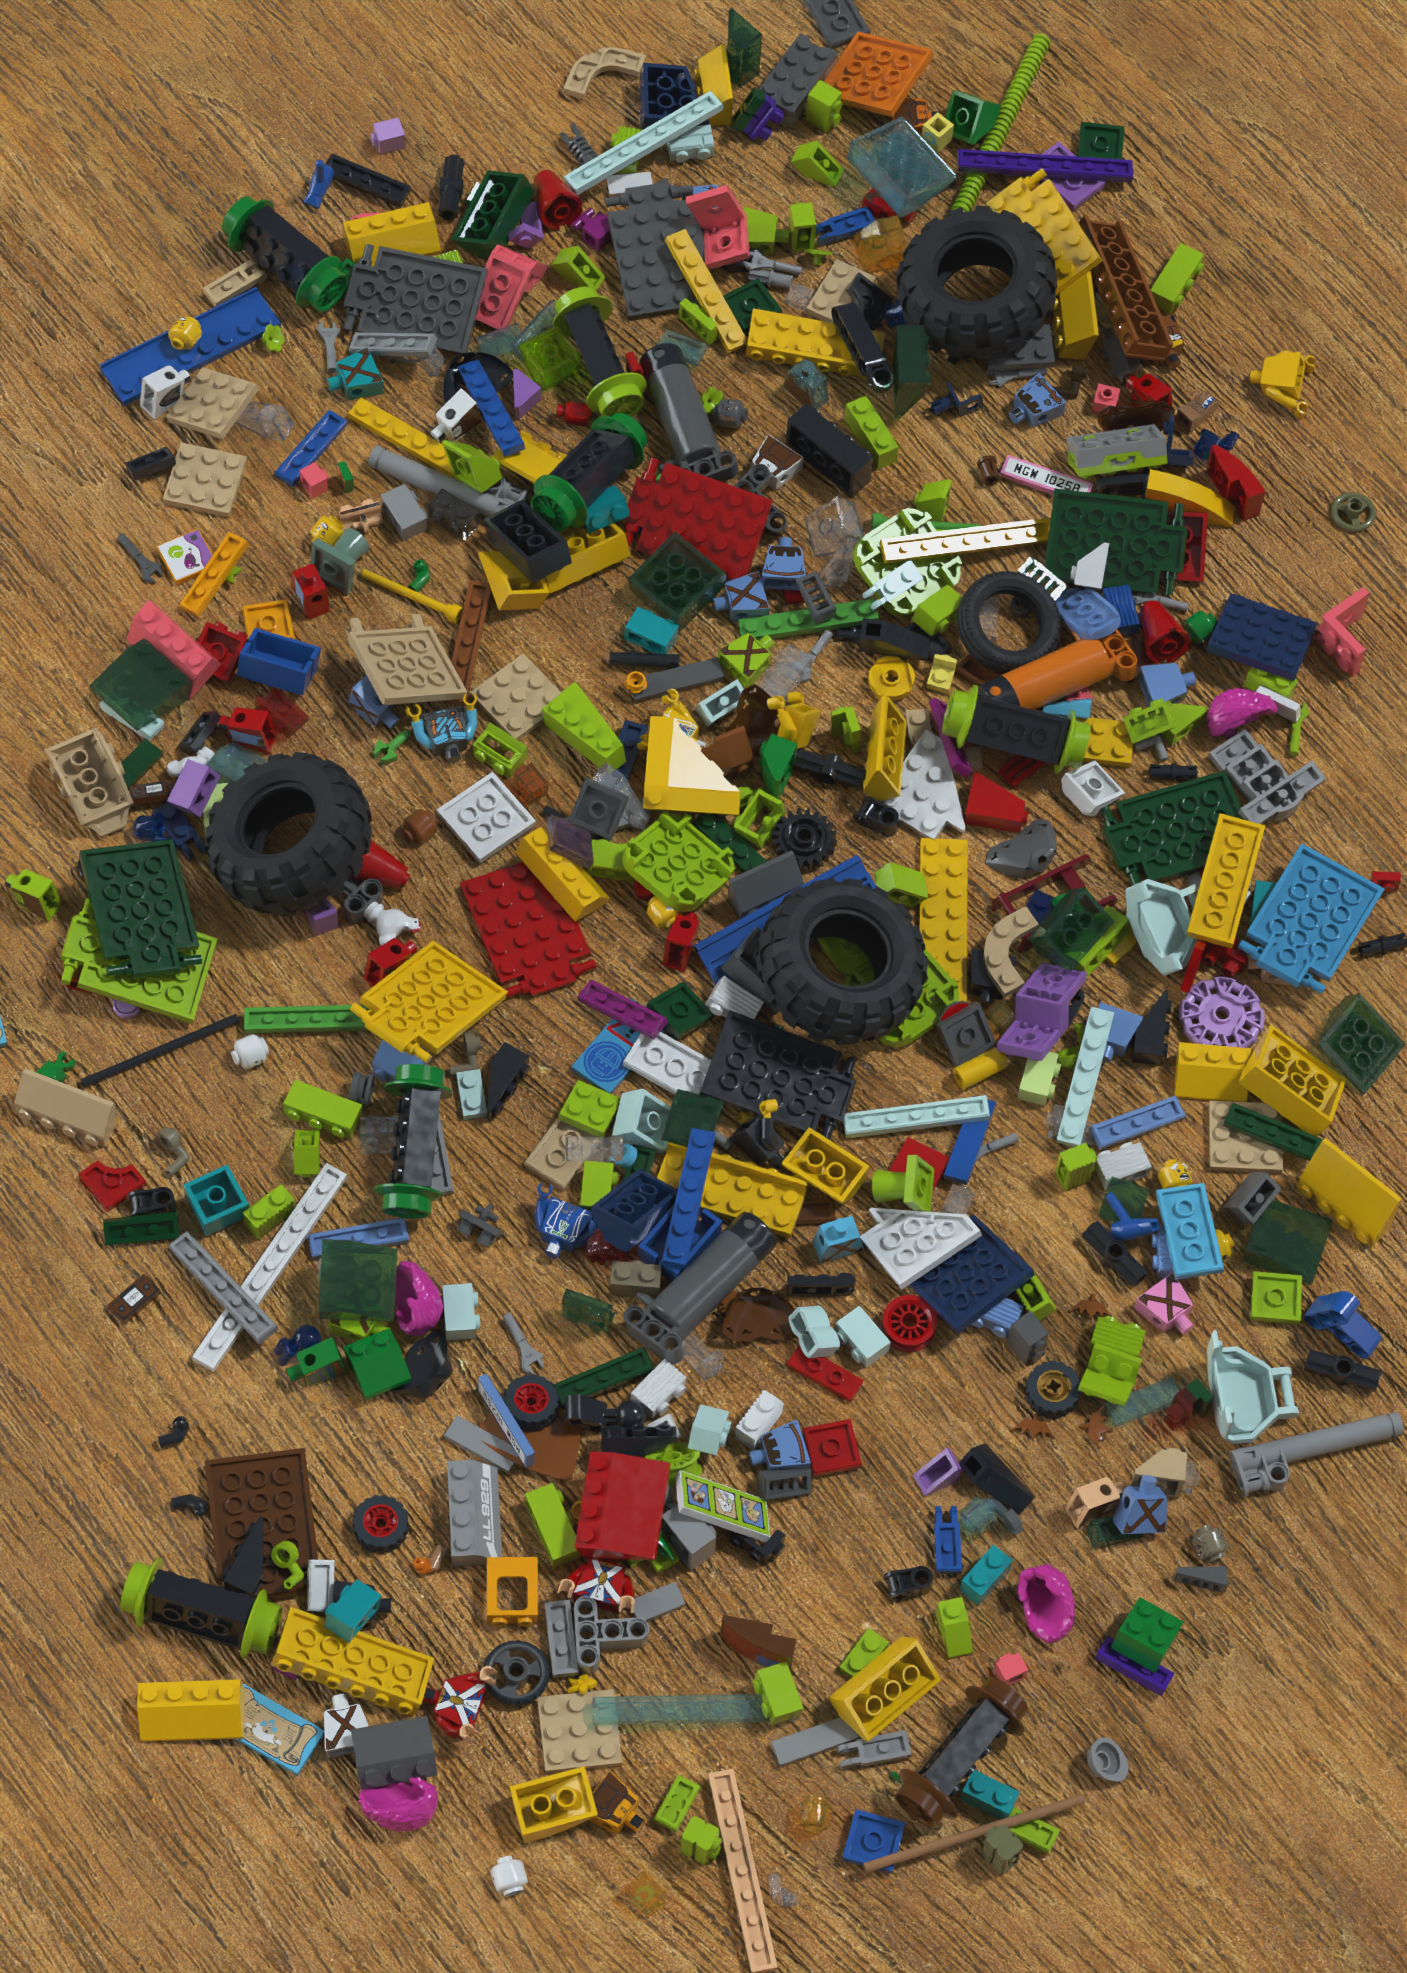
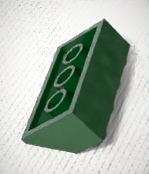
M488 170L451 239L453 243L476 257L487 260L497 244L506 247L509 242L508 233L516 228L535 192L524 174Z

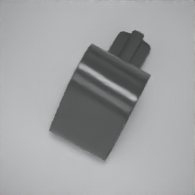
M349 879L344 883L346 889L342 893L347 896L344 903L345 917L350 923H361L366 919L364 912L371 903H382V884L376 879H367L358 887ZM376 892L377 894L371 896L367 893ZM353 907L360 908V910L358 911H352L350 909Z

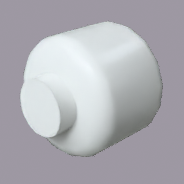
M251 1034L235 1041L234 1051L231 1052V1055L236 1065L240 1064L244 1069H251L265 1063L266 1056L269 1055V1049L263 1037L259 1038L257 1035Z
M512 1856L498 1859V1864L491 1869L495 1890L498 1893H503L504 1897L523 1892V1887L528 1883L523 1862L517 1859L513 1860Z

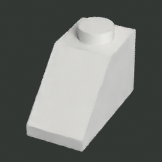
M1104 542L1079 560L1077 566H1072L1070 580H1074L1075 586L1101 590L1109 543Z

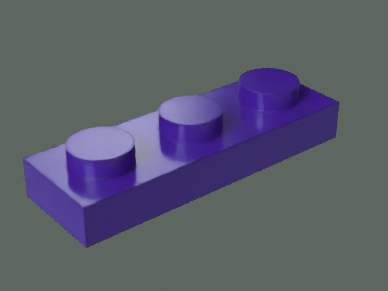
M1107 1636L1095 1659L1162 1696L1175 1673L1161 1665L1156 1673L1113 1650L1111 1646L1114 1639Z

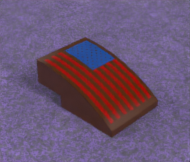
M723 1615L720 1636L728 1645L749 1660L766 1668L787 1662L791 1673L796 1639L772 1634L773 1624Z

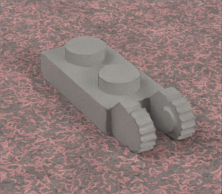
M905 1730L878 1735L869 1742H866L864 1739H857L856 1742L841 1744L836 1747L838 1754L852 1753L857 1750L859 1757L841 1761V1769L856 1768L860 1765L864 1767L911 1758L912 1756Z

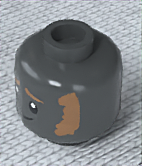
M722 399L714 407L713 418L721 428L739 429L743 422H746L748 419V409L744 408L741 400Z

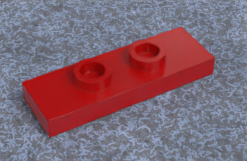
M800 1344L787 1363V1367L850 1403L864 1382L863 1379L824 1357L808 1358L803 1353Z

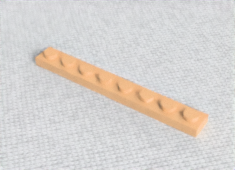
M734 1769L708 1773L751 1973L777 1970V1962Z

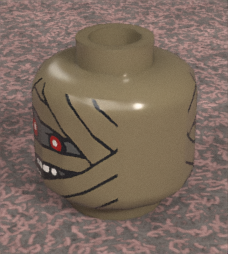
M1210 1524L1196 1530L1198 1535L1193 1537L1192 1544L1200 1560H1207L1208 1563H1212L1226 1556L1225 1551L1228 1550L1229 1544L1220 1527L1211 1528Z

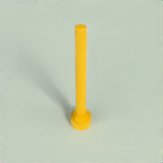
M363 569L360 576L443 613L447 621L457 624L462 617L463 607L457 604L445 605L369 570Z

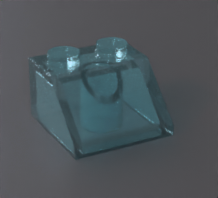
M232 742L220 747L207 766L221 775L217 783L221 784L229 783L230 780L236 782L245 774L243 769L255 762L257 765H262L268 761L243 746Z

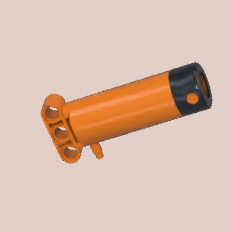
M1117 629L1106 637L1094 640L1083 639L1071 630L1076 642L978 685V694L1037 710L1114 674L1119 680H1132L1136 674L1137 657Z

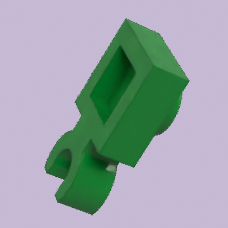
M63 1051L57 1056V1062L52 1063L48 1060L36 1073L63 1083L67 1079V1075L64 1072L73 1070L76 1062L72 1059L69 1063H63V1060L67 1057L66 1052Z

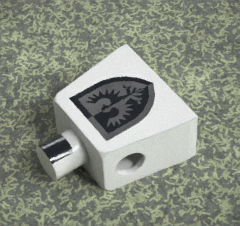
M166 366L145 376L142 379L140 406L154 420L173 407L182 396L184 385L191 381L189 373L184 369L177 372L172 366Z

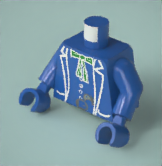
M541 1182L537 1188L540 1197L537 1198L534 1214L536 1228L541 1233V1240L548 1244L544 1253L550 1258L558 1259L561 1250L573 1253L576 1248H582L592 1242L600 1228L592 1212L552 1196L549 1200L548 1196L553 1191V1185L550 1184L549 1192L545 1193L541 1189L543 1184Z

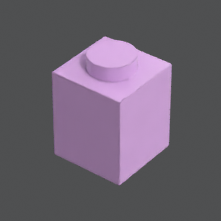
M399 117L373 124L374 133H371V140L373 146L378 147L380 154L405 148V133Z

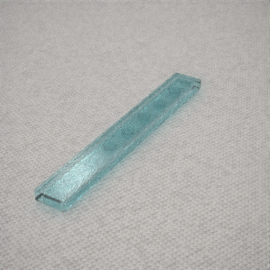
M760 1694L592 1698L593 1725L770 1721V1719L765 1718L761 1706L763 1700ZM798 1717L787 1721H797Z

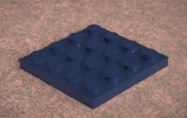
M1230 593L1206 651L1295 681L1316 630L1317 622L1296 616L1285 610L1267 606L1264 603L1247 599L1241 595Z
M974 1214L969 1218L979 1228L982 1236L908 1285L958 1334L1035 1275L1033 1269Z

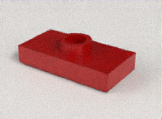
M634 352L626 353V373H638L644 377L643 369L638 364Z

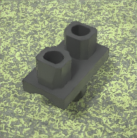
M488 1204L485 1209L478 1205L475 1212L481 1215L480 1218L463 1209L461 1210L459 1216L462 1219L457 1230L470 1237L476 1225L483 1230L477 1241L489 1248L497 1237L501 1239L504 1234L500 1229L487 1223L488 1220L497 1223L499 1216L493 1214L494 1205Z

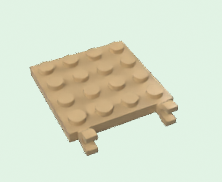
M411 614L410 619L413 624H407L406 628L371 631L363 630L359 618H350L351 628H346L345 630L348 636L347 640L383 705L463 699L464 694L466 693L467 695L468 692L435 632L431 626H424L420 614Z

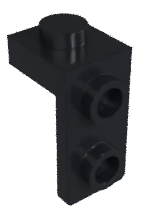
M728 1529L726 1532L727 1539L733 1546L743 1548L748 1552V1556L757 1563L762 1562L764 1565H767L774 1556L779 1557L786 1547L784 1544L785 1534L779 1529L774 1532L763 1547L745 1535Z

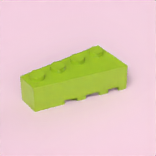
M576 681L542 708L545 726L608 775L612 774L626 762L623 744Z

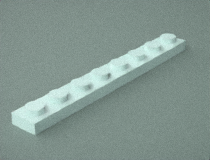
M709 91L564 176L565 183L579 195L721 112L723 104Z

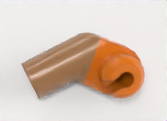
M436 1545L430 1558L417 1557L413 1561L415 1571L419 1574L437 1571L448 1550L443 1546Z

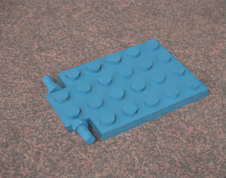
M1301 843L1245 935L1264 946L1265 949L1260 946L1255 947L1244 940L1241 941L1238 948L1250 954L1251 958L1257 961L1256 966L1296 988L1299 985L1304 988L1309 987L1322 994L1326 986L1313 979V976L1307 972L1310 971L1330 982L1381 897L1384 888Z

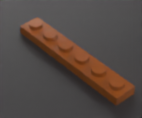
M474 580L469 581L451 661L468 692L466 702L468 701L492 593L489 583ZM463 699L443 700V703L464 705L466 707Z

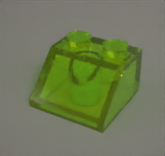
M557 325L518 345L531 378L541 387L542 392L580 373V355Z

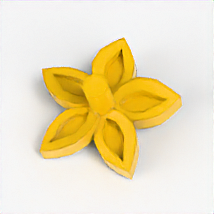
M587 1673L582 1674L578 1680L568 1678L572 1686L567 1690L568 1693L579 1690L581 1695H586L588 1689L590 1690L597 1685V1680L589 1679Z

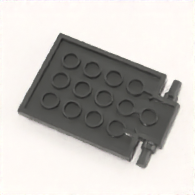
M669 182L625 188V193H620L619 196L604 198L606 207L621 205V207L628 206V209L607 213L628 319L679 311V303L685 298L701 308L664 241L667 236L686 229L705 263V245L700 224L687 206L686 200L675 202L672 200L680 195L692 194V185L677 187V185L670 186Z
M365 244L362 258H359L358 264H353L342 305L343 308H346L345 315H347L343 330L352 332L355 318H358L359 311H362L357 329L358 332L435 334L437 337L434 346L435 350L459 355L467 353L488 269L379 246L375 265L372 267L371 257L374 246Z

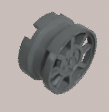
M355 1071L351 1082L349 1100L362 1104V1107L369 1108L374 1089L375 1075L369 1073L362 1075L361 1072Z

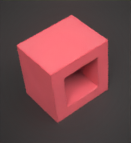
M1098 384L1092 412L1098 413L1110 405L1116 407L1120 388Z
M316 462L300 470V483L312 499L328 491L327 481L329 477L324 468L320 469Z
M1019 1652L1014 1655L1008 1653L997 1660L994 1672L999 1680L1010 1686L1025 1679L1028 1668Z

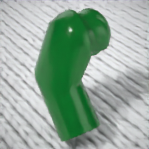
M417 560L413 564L416 579L408 585V588L419 592L430 580L429 567L425 564L424 560Z

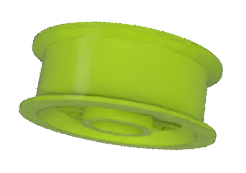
M671 1443L645 1456L647 1459L669 1462L671 1464L668 1479L670 1487H676L675 1475L679 1470L699 1477L702 1474V1467L697 1463L700 1451L689 1449L686 1443Z

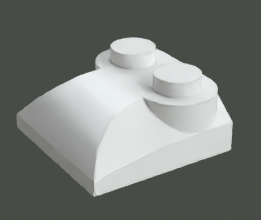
M1096 761L1065 773L1061 779L1063 793L1082 814L1087 816L1097 815L1101 808L1125 795V792Z

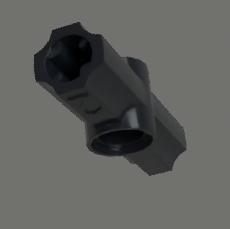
M453 154L445 157L443 177L440 178L438 209L440 217L451 221L454 218H458L459 201L463 193L462 175L464 169V159Z
M800 748L794 763L795 769L816 775L821 782L829 785L837 782L860 790L866 776L865 769L844 763L842 758L831 753L823 756Z
M1099 1221L1093 1222L1083 1232L1082 1237L1103 1258L1105 1266L1114 1269L1131 1288L1139 1285L1148 1275V1272L1127 1251L1125 1243L1115 1239ZM1110 1252H1117L1120 1256L1113 1257L1110 1255Z
M1313 1349L1309 1350L1304 1366V1371L1330 1378L1337 1385L1350 1384L1372 1392H1376L1381 1376V1370L1355 1363L1348 1356L1336 1357ZM1337 1368H1345L1348 1373L1343 1374Z

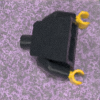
M773 1099L760 1103L759 1108L764 1117L762 1115L755 1117L741 1112L738 1116L741 1125L729 1139L755 1164L759 1165L768 1161L777 1170L782 1166L781 1164L785 1158L778 1152L784 1145V1141L773 1129L774 1118H771V1113L778 1110V1103Z

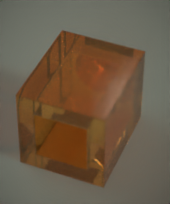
M532 762L527 766L519 767L514 772L513 787L528 805L533 804L548 794V782Z

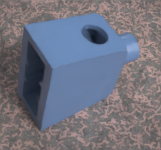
M1176 663L1141 666L1137 674L1148 707H1151L1150 702L1163 698V701H1171L1172 704H1178L1184 701L1186 697V687L1196 685L1194 673L1181 674Z
M1100 1002L1099 1009L1114 1012L1102 1062L1109 1063L1113 1054L1120 1057L1125 1055L1134 1040L1136 1030L1142 1023L1143 1017Z

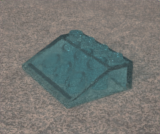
M903 116L852 140L847 155L849 162L900 218L919 209L957 177Z

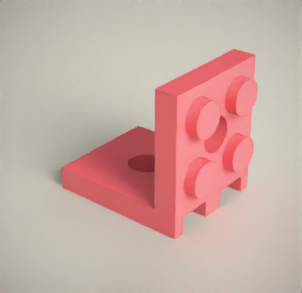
M728 185L686 197L687 206L704 232L705 265L708 269H714L750 258L748 216ZM731 241L729 245L723 247L725 242Z
M1364 587L1322 616L1325 622L1319 625L1318 630L1321 634L1316 636V640L1323 646L1325 653L1332 656L1338 662L1339 667L1351 677L1359 673L1366 649L1346 628L1363 616L1369 592Z

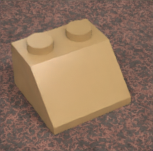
M1177 1448L1162 1449L1135 1469L1130 1486H1140L1142 1476L1150 1475L1156 1478V1486L1162 1490L1166 1497L1179 1498L1185 1482L1187 1452H1181Z

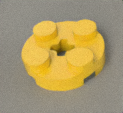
M886 656L878 659L875 665L870 668L868 675L869 687L878 700L881 699L882 695H887L891 701L908 697L911 694L915 681V673L912 666L908 662L906 664L901 661V658L896 656ZM888 675H892L893 678H897L898 680H895V682H889L886 679H888Z

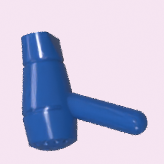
M322 160L315 162V170L311 178L309 193L303 201L319 209L322 198L328 190L334 175V170L324 164Z
M1110 1192L1106 1195V1200L1120 1219L1111 1225V1234L1115 1239L1131 1241L1159 1230L1157 1218L1131 1219L1114 1193Z

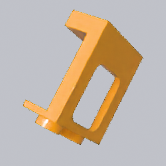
M487 1557V1624L503 1627L507 1623H517L519 1626L527 1627L533 1625V1623H538V1557ZM525 1578L527 1580L528 1606L525 1610L498 1609V1579Z

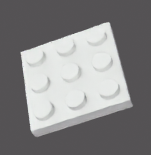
M493 772L437 809V815L479 863H482L536 826V820Z

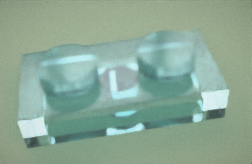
M518 323L476 338L479 351L494 356L525 345Z
M667 329L658 344L673 343L678 345L686 362L695 366H699L707 350V344Z

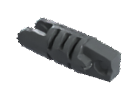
M575 123L570 125L572 132L576 135L571 141L563 131L559 134L580 166L598 157Z

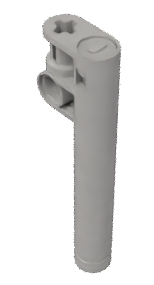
M378 445L372 449L368 459L369 467L378 469L383 473L485 517L520 500L527 503L531 490L528 488L522 490L513 486V483L505 480L503 475L501 480L492 485L499 487H490L483 493H480L464 482L390 450H385V448Z
M1396 1411L1387 1415L1383 1414L1231 1450V1465L1241 1495L1245 1498L1249 1496V1492L1258 1490L1279 1492L1285 1488L1290 1475L1287 1463L1390 1439L1391 1437L1402 1436L1404 1433L1403 1423L1399 1413ZM1279 1474L1282 1480H1275L1271 1475Z

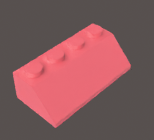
M148 600L133 617L127 641L186 696L192 699L220 667L221 663L152 601Z

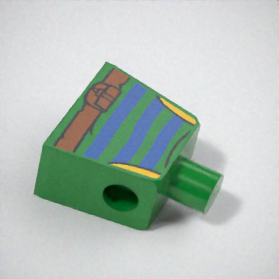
M332 1337L298 1352L296 1355L299 1364L286 1368L291 1382L305 1378L309 1386L348 1375L341 1352Z

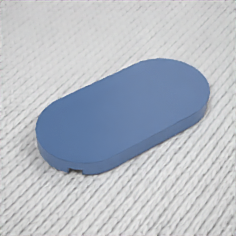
M1084 587L1085 590L1072 588L1057 597L1055 601L1061 621L1083 639L1094 640L1106 637L1120 626L1121 618L1118 610L1092 588Z

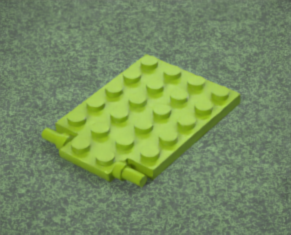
M87 898L83 910L72 918L60 959L64 960V972L61 983L69 985L73 972L77 971L79 965L82 966V971L77 984L78 988L192 1024L218 938L196 932L199 942L198 950L177 952V954H184L185 956L201 955L202 964L187 966L186 969H181L180 974L133 980L132 976H107L106 967L122 965L123 962L129 961L128 959L104 962L95 921L92 920L90 900Z

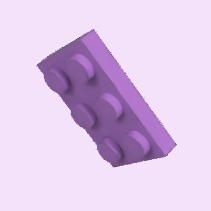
M1057 142L1043 153L1044 155L1075 156L1060 142ZM1044 177L1040 180L1043 183L1050 179L1067 206L1073 211L1105 186V181L1055 177Z

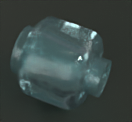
M975 1497L961 1510L962 1518L960 1522L971 1534H984L997 1521V1515L994 1512L997 1507L988 1498L983 1500Z

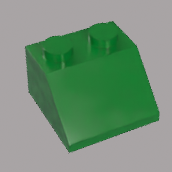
M953 90L945 114V118L954 124L952 137L975 144L995 126L1001 105L970 93Z
M771 734L768 742L764 740L759 752L762 755L758 765L761 766L760 775L768 793L780 799L794 770L798 744Z
M390 1328L344 1346L348 1366L366 1400L412 1381L400 1347Z

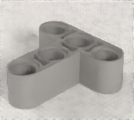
M588 1596L580 1597L574 1604L576 1657L578 1670L581 1673L590 1675L598 1670L600 1650L639 1648L647 1643L649 1625L646 1620L642 1618L598 1620L596 1602ZM586 1607L591 1609L592 1612L588 1615H583L579 1610ZM634 1629H640L644 1632V1634L642 1636L637 1637L634 1636L631 1633V1631H633ZM615 1630L619 1635L615 1638H610L606 1635V1632ZM587 1631L592 1633L593 1637L584 1639L580 1635ZM591 1656L595 1661L587 1664L582 1661V1658Z

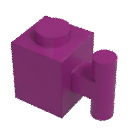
M589 207L571 223V227L575 231L583 226L582 240L597 252H600L612 241L608 218L601 211L595 215L594 210Z

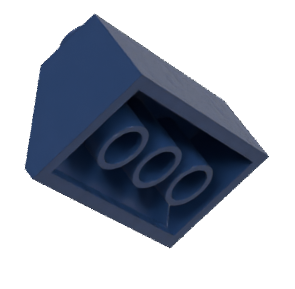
M638 1169L592 1205L591 1211L605 1241L614 1245L619 1250L628 1252L649 1234L673 1206L678 1189Z

